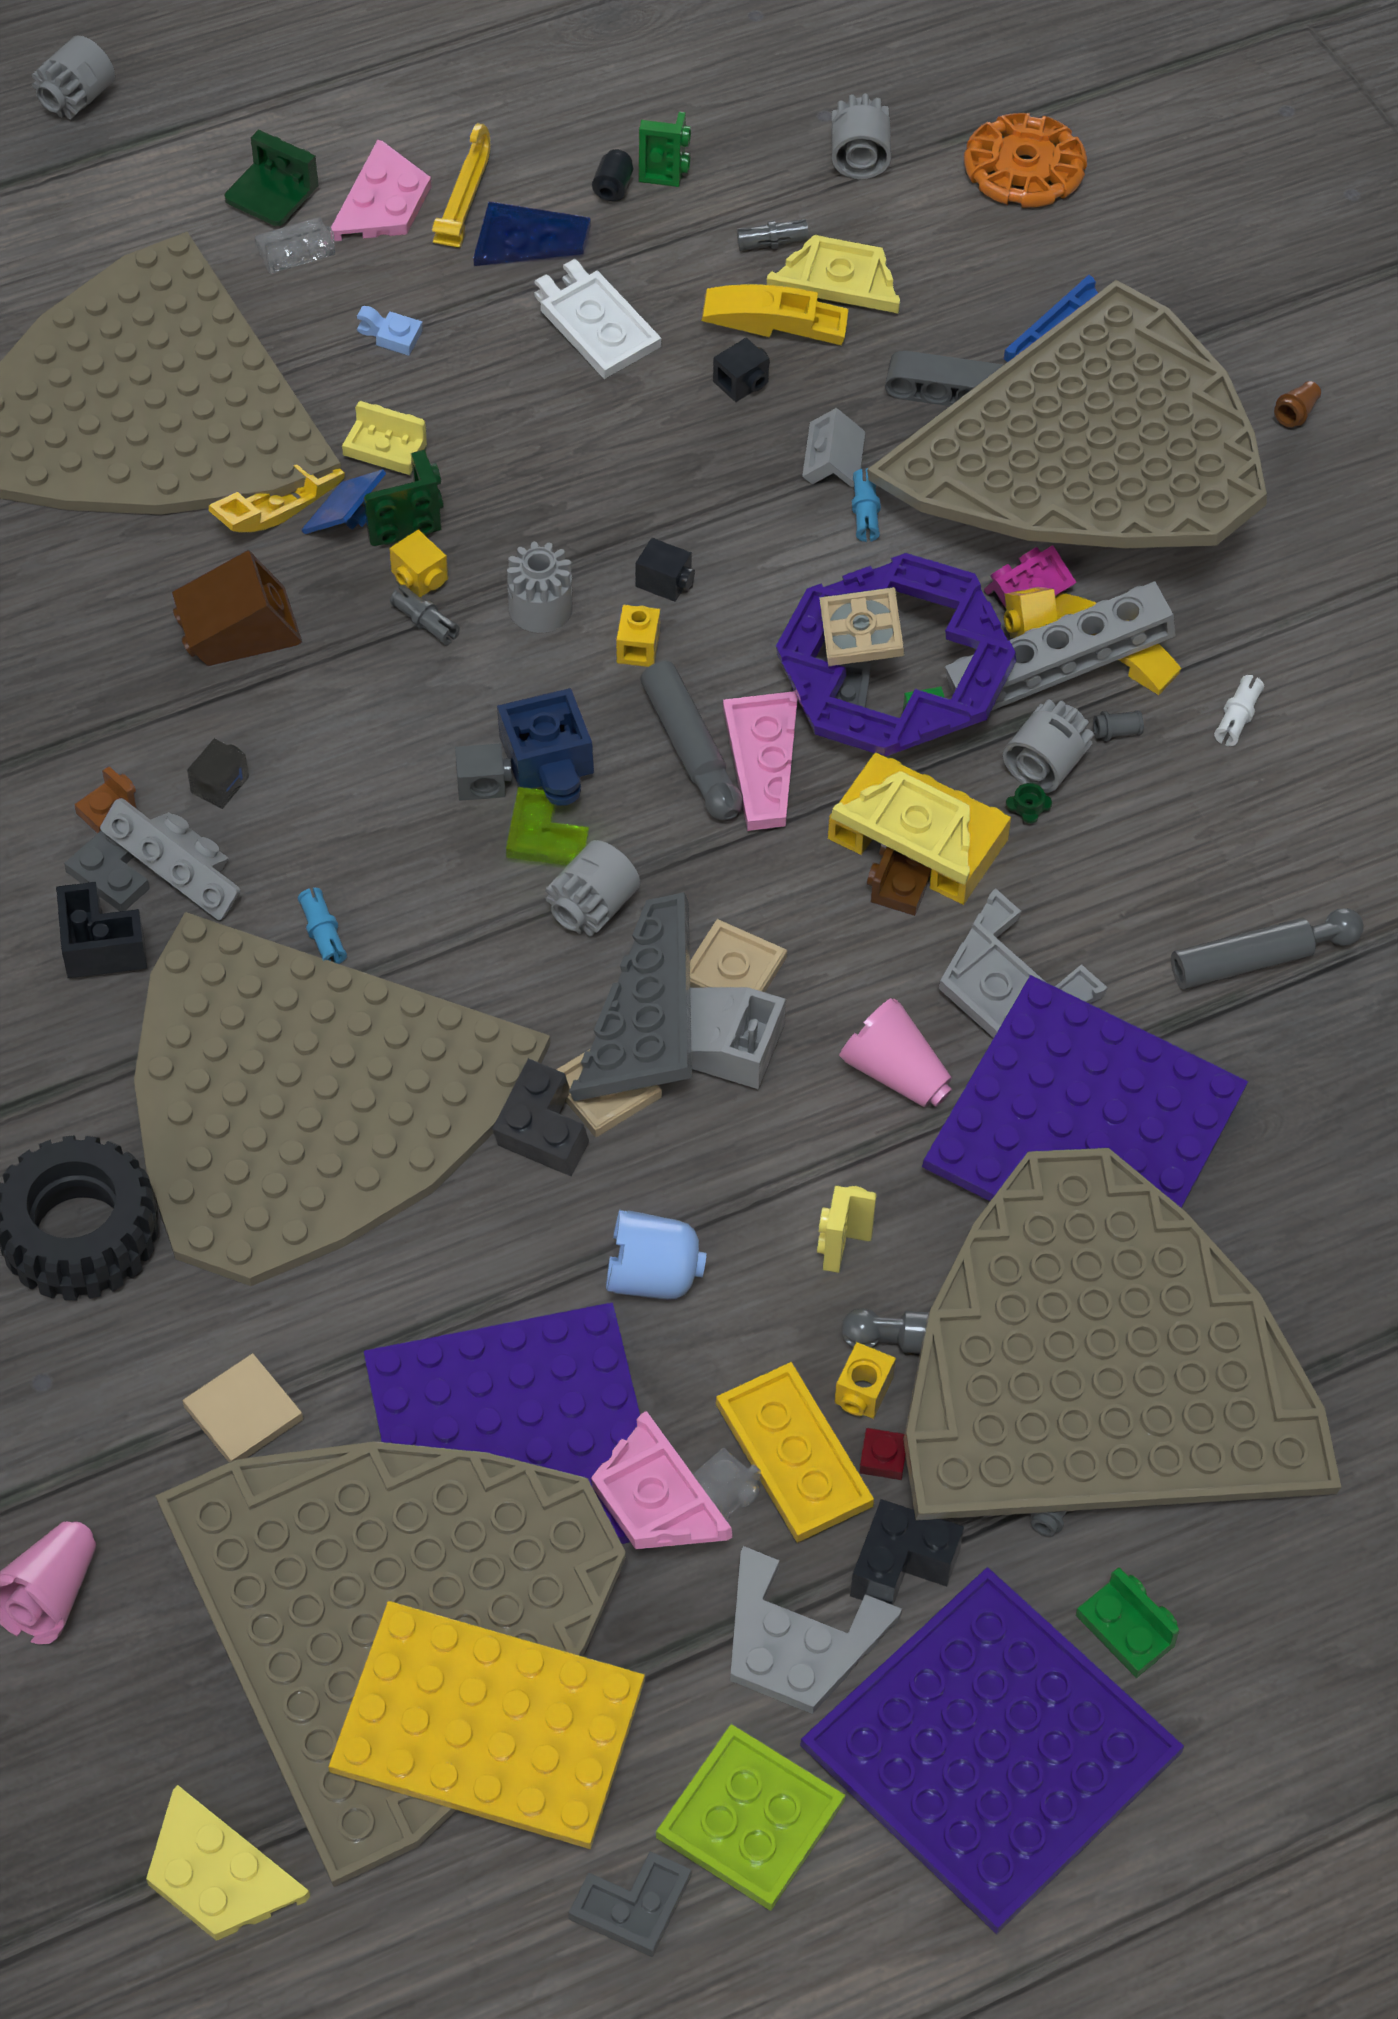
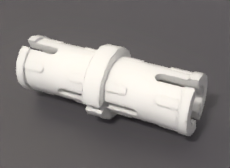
M1253 675L1243 676L1234 697L1228 699L1224 707L1225 715L1214 733L1219 743L1222 744L1227 732H1229L1230 736L1225 745H1236L1244 725L1252 720L1255 713L1254 705L1264 689V684L1258 677L1252 688H1249Z

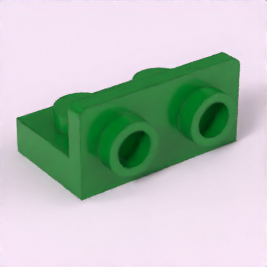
M686 112L678 113L676 124L641 120L639 127V182L679 187L682 173L688 174L691 154L685 152V147H689L691 126H686Z
M1119 1567L1111 1573L1109 1583L1079 1606L1075 1615L1135 1678H1138L1173 1649L1179 1634L1178 1624L1173 1614L1163 1606L1158 1607L1147 1596L1143 1584L1135 1576H1128Z

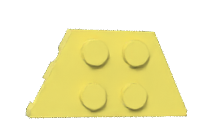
M814 235L804 243L801 250L795 251L786 259V266L777 273L770 272L767 276V285L818 292L817 298L893 313L899 312L900 298L899 295L895 294L893 278L890 269L886 267V257L881 247Z
M899 771L887 777L882 784L872 785L861 791L859 798L848 804L843 805L840 802L834 806L831 814L832 819L963 885L966 884L970 873V866H968L970 805Z
M177 1785L173 1789L147 1874V1883L216 1941L236 1933L239 1928L246 1924H257L270 1918V1913L295 1902L297 1905L303 1904L310 1898L308 1889L180 1786Z

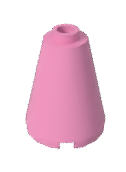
M892 998L878 1007L863 1022L865 1024L858 1035L854 1033L839 1054L845 1063L924 1108L930 1103L937 1107L952 1091V1088L948 1086L952 1077L901 1003Z
M66 1521L60 1523L0 1571V1625L8 1632L18 1636L21 1631H24L34 1636L30 1642L35 1644H50L60 1636L96 1549L93 1534L86 1525L80 1522Z

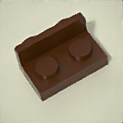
M881 844L879 854L883 857L880 864H872L867 879V885L872 886L871 902L915 916L931 879L932 869Z

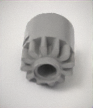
M74 36L32 74L35 80L32 86L36 89L37 97L46 109L57 113L60 118L66 115L71 119L114 82L115 72L110 59L95 42L84 36Z
M866 93L859 98L849 95V102L847 104L844 101H838V110L832 111L833 165L841 174L854 179H868L881 174L887 169L891 161L888 106L881 107L880 98H875L871 101Z
M532 542L531 549L527 551L523 547H518V557L510 556L508 559L507 583L510 617L516 625L530 632L545 633L554 631L563 626L572 614L571 561L565 559V551L563 549L553 553L552 543H547L545 547H538L537 542Z
M1048 699L1044 705L1040 704L1005 746L1003 760L1007 769L1022 784H1037L1042 787L1045 793L1056 790L1093 744L1090 739L1094 736V732L1085 729L1089 721L1076 708L1065 705L1063 701H1059L1055 705L1052 700Z
M593 840L582 849L545 889L549 894L545 899L548 903L552 904L551 912L562 926L571 931H576L578 934L585 931L587 935L592 936L639 889L640 878L633 864L622 852L606 842Z

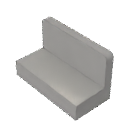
M838 408L811 421L802 477L811 484H814L834 473L850 487H854L853 473L861 469L865 431Z

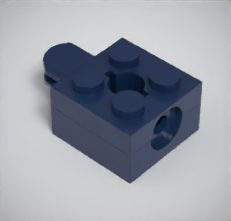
M571 688L498 705L499 737L507 758H510L511 769L519 790L524 791L542 786L547 799L554 805H569L575 802L581 793L580 777L594 773L592 740Z

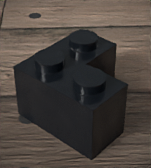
M96 882L56 886L61 950L67 978L147 969L145 938L139 909L102 913Z
M528 1058L492 1130L498 1146L568 1176H572L589 1143L584 1124L559 1114L570 1093L565 1073Z
M881 1499L852 1574L850 1597L863 1600L866 1594L894 1605L905 1573L947 1587L961 1550L964 1527L943 1519L916 1520L913 1509Z

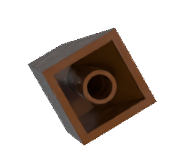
M250 550L243 552L172 592L176 604L173 613L185 633V636L182 637L183 645L192 657L198 656L207 666L289 648L302 643L285 587Z

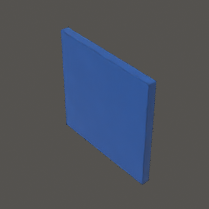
M382 469L341 482L301 531L307 534L345 523L350 529H354L357 524L363 527L366 523L365 508L361 504L364 501L365 495L372 492L386 475V472Z

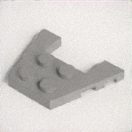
M996 888L989 895L982 912L978 914L971 931L964 943L962 942L939 984V989L993 1038L1029 976L1032 975L1044 981L997 939L999 935L1019 920L1021 910ZM1082 964L1055 986L1087 1003L1101 999L1105 996L1107 986Z
M743 1546L740 1554L730 1681L813 1714L848 1677L850 1670L864 1655H868L875 1648L878 1640L888 1629L893 1628L899 1622L902 1608L865 1594L849 1632L845 1633L765 1601L779 1569L780 1560Z

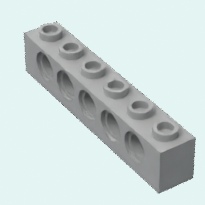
M1156 582L1134 587L1125 594L1110 600L1099 601L1090 608L1075 614L1065 615L1058 621L1040 628L1030 629L1023 635L1011 639L1010 642L1016 652V663L992 710L1175 637L1174 615ZM973 655L961 657L945 666L952 694H954Z

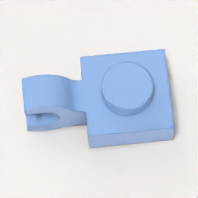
M362 306L357 315V319L362 320L357 328L359 333L375 336L377 346L408 356L422 333V321L389 311L385 319L374 308Z

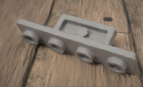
M123 798L114 801L100 826L101 831L217 920L225 918L239 895L240 888L220 873L229 858L219 851L218 845L212 840L198 835L189 828L188 822L178 815L168 812L150 820Z

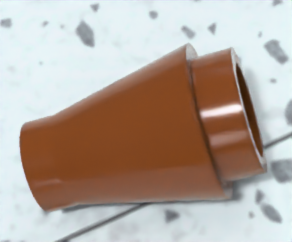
M1307 381L1302 386L1281 395L1277 399L1274 409L1277 420L1286 427L1302 425L1316 401L1321 397L1320 387L1313 381Z

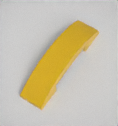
M296 464L294 467L306 477L304 487L297 488V491L294 492L300 496L299 499L291 493L282 497L278 495L270 496V494H254L245 499L240 493L236 492L210 504L208 511L235 532H255L284 523L332 490L344 479L345 472L339 468L317 479L314 475H309Z
M1060 593L1055 598L1058 620L1065 615L1078 613L1096 604V602L1070 594ZM1159 643L1118 659L1130 667L1128 677L1157 695H1160L1181 672V667Z

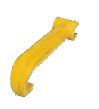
M477 123L470 135L471 148L463 163L442 218H436L434 221L432 232H436L433 238V243L459 248L462 246L465 235L464 222L490 154V133L484 124Z

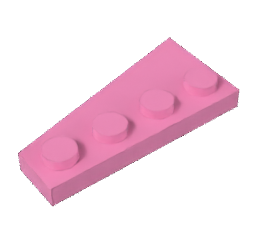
M795 691L723 700V713L738 787L742 795V807L747 831L786 826L798 700Z

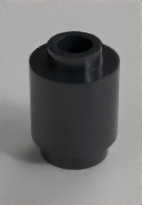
M613 149L601 158L592 181V189L601 199L618 201L623 198L634 170L630 155L622 150Z

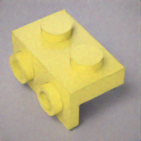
M359 401L355 407L356 422L342 445L343 455L410 475L412 472L411 453L424 450L427 445L425 421L410 414H403L383 408L380 405Z
M835 1185L831 1208H822L819 1223L820 1235L817 1253L824 1254L823 1270L840 1272L846 1237L871 1241L876 1193L869 1192L858 1186L841 1187Z

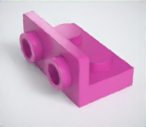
M1052 545L1042 552L1038 547H1035L1019 558L1022 564L1013 569L1007 564L992 573L990 577L993 582L985 587L984 591L987 595L995 591L1006 608L1005 593L1043 587L1054 589L1055 596H1057L1077 582Z

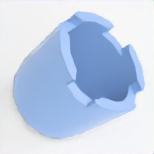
M619 1210L613 1238L616 1239V1245H620L618 1257L610 1256L606 1281L607 1291L616 1294L666 1300L684 1296L691 1288L694 1277L702 1278L705 1269L706 1253L699 1252V1240L695 1230L689 1224L682 1221L629 1210Z

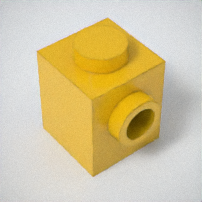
M419 529L389 548L391 572L395 575L400 585H406L419 597H422L431 590L438 589L448 580L447 555Z
M1035 587L1004 594L1007 610L1004 613V623L1007 631L1010 633V638H1016L1030 629L1040 628L1058 621L1054 589Z
M623 605L616 639L618 664L645 667L655 664L660 636V609Z

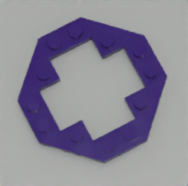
M908 553L892 557L891 563L872 569L870 565L842 576L843 580L825 587L821 583L807 588L776 644L777 655L815 735L872 753L876 752L885 757L987 720L1016 663V652L1010 640H1007L990 601L986 600L976 574ZM895 587L897 592L956 609L945 630L946 640L975 648L976 651L951 700L915 689L901 717L897 718L835 698L846 677V671L843 666H828L827 661L816 658L825 641L820 605L821 597Z

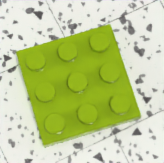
M730 1724L656 1830V1838L772 1911L844 1804L846 1795Z

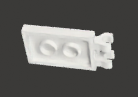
M573 259L563 265L564 270L568 273L562 277L563 282L567 286L563 290H560L547 274L535 280V284L540 290L534 292V296L541 303V312L604 379L661 347V337L598 270L589 275L576 259Z

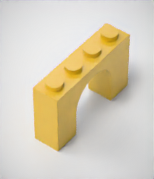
M875 752L840 802L843 805L859 798L861 791L872 785L882 784L887 777L899 771L970 805V821L968 824V832L970 833L968 866H970V873L966 884L963 885L933 869L931 870L930 889L964 905L1008 841L1011 817L996 807H989L970 798L962 791L954 790L937 782L929 775L920 774L903 766L896 759L887 758ZM831 815L829 816L828 839L862 855L873 839L832 819Z

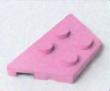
M377 140L330 228V240L342 241L341 234L361 232L363 239L374 238L380 235H406L431 189V177L386 143Z
M648 1412L642 1413L637 1418V1427L627 1440L621 1439L612 1450L611 1458L602 1463L591 1477L593 1489L635 1549L727 1541L731 1539V1526Z

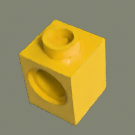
M856 1342L836 1383L835 1404L840 1405L842 1409L852 1415H865L874 1419L893 1380L896 1358ZM867 1381L871 1383L872 1386L860 1387L856 1385L855 1382Z

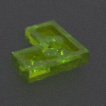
M518 787L506 845V858L568 865L588 844L589 827L552 823L555 805L547 799L544 790Z

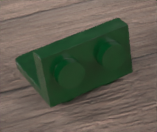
M258 129L251 137L253 164L224 194L225 202L273 226H281L319 186L316 155Z
M425 450L411 453L413 482L365 495L364 505L368 539L372 546L389 545L403 540L418 529L424 535L442 530L440 509H443L444 506L440 490L437 486L441 484L440 472L436 463L430 464Z

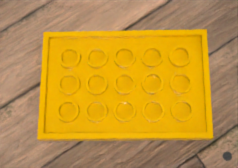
M388 1601L330 1760L329 1771L333 1774L591 1849L642 1692L645 1674Z

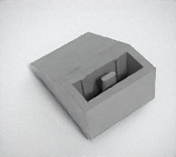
M748 987L690 988L692 1069L758 1089L784 1027L786 999Z

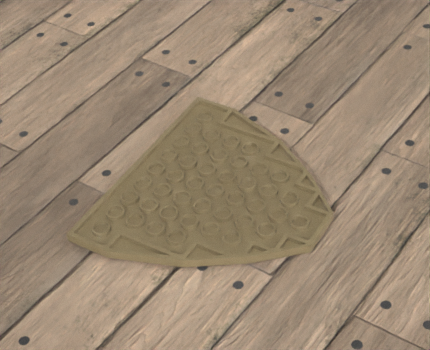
M188 232L122 256L43 313L0 361L1 499L62 510L163 515L208 509L210 504L236 492L240 493L245 499L254 494L285 496L297 491V488L304 487L306 477L294 467L296 464L309 475H314L317 479L332 473L335 469H341V464Z
M1115 280L867 469L870 482L920 512L1027 541L1113 548L1216 546L1267 505V492L1255 432L1228 372L1168 307L1118 280Z
M185 912L150 973L134 1076L146 1171L175 1259L253 1286L348 1245L432 1194L493 1134L492 1128L528 1058L542 1063L551 1045L550 1035L329 960L323 961L320 957Z
M1111 1149L1027 1152L974 1222L926 1319L903 1438L915 1519L931 1520L1337 1494L1341 1489V1483L1325 1407L1257 1289L1187 1212Z
M366 1442L236 1459L156 1495L158 1505L333 1887L417 1848L457 1811L449 1807L333 1774L329 1771L330 1760L387 1602H395L583 1656L626 1560V1551L588 1478L487 1452Z

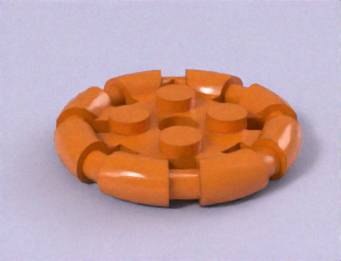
M1012 113L997 117V120L993 123L986 122L974 131L966 144L967 150L964 152V165L971 182L978 183L979 190L989 198L1006 205L1009 202L1021 203L1022 208H1034L1051 205L1055 202L1056 198L1061 197L1064 199L1072 194L1079 187L1085 176L1084 170L1087 167V156L1081 140L1078 137H1073L1071 135L1072 130L1063 123L1044 115L1042 118L1031 117L1030 113ZM1020 155H1029L1033 158L1022 159L1020 158ZM1012 184L1017 186H1023L1024 190L1012 188Z

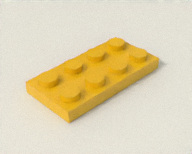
M792 1362L716 1396V1406L797 1543L873 1507V1496Z

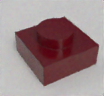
M866 1428L859 1474L902 1480L906 1456L903 1440L904 1434Z

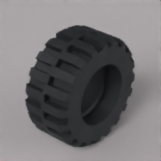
M75 1135L63 1136V1141L52 1144L50 1139L40 1143V1149L33 1153L30 1149L18 1157L19 1164L17 1166L11 1164L2 1175L4 1183L0 1182V1249L11 1273L19 1275L20 1282L29 1289H35L38 1285L40 1294L50 1298H55L56 1293L63 1295L64 1300H78V1295L88 1294L89 1299L101 1296L100 1291L109 1287L111 1291L124 1285L123 1279L127 1275L130 1278H134L142 1270L140 1260H149L154 1250L153 1242L158 1236V1216L149 1177L145 1169L140 1168L139 1161L131 1153L125 1152L123 1154L122 1147L112 1141H107L103 1145L99 1137L85 1136V1140H76ZM94 1198L107 1203L113 1208L111 1215L103 1225L95 1231L80 1237H56L38 1228L42 1218L49 1210L69 1199Z

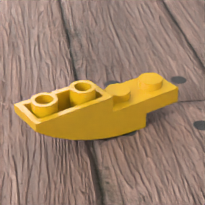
M761 284L728 285L707 288L701 321L770 337L774 329L842 345L846 333L849 309L818 302V292L799 288Z

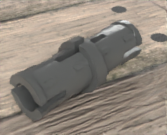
M806 219L785 223L768 221L767 225L738 228L737 239L740 251L769 246L771 249H776L778 245L786 243L806 242L809 240Z
M406 585L398 587L403 595L396 589L394 590L390 598V604L410 617L415 627L426 629L444 645L452 643L447 635L453 640L456 639L460 626L440 613L435 603L430 600L424 601Z

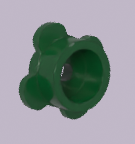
M1025 783L1016 789L1014 796L1007 798L1006 807L1010 811H1016L1022 816L1024 822L1035 823L1038 820L1039 814L1051 809L1052 799L1045 795L1044 790L1039 785Z

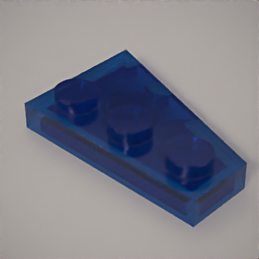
M489 201L473 257L474 266L584 254L589 236L591 219L590 217Z

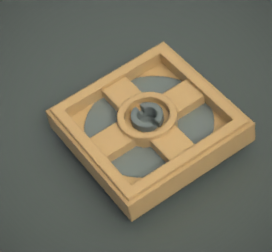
M895 587L820 598L828 666L904 656Z

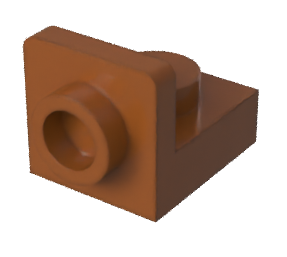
M110 766L102 770L104 784L74 804L76 814L97 833L101 831L100 826L115 800L123 798L136 808L134 798L136 789L134 784L125 774H117Z

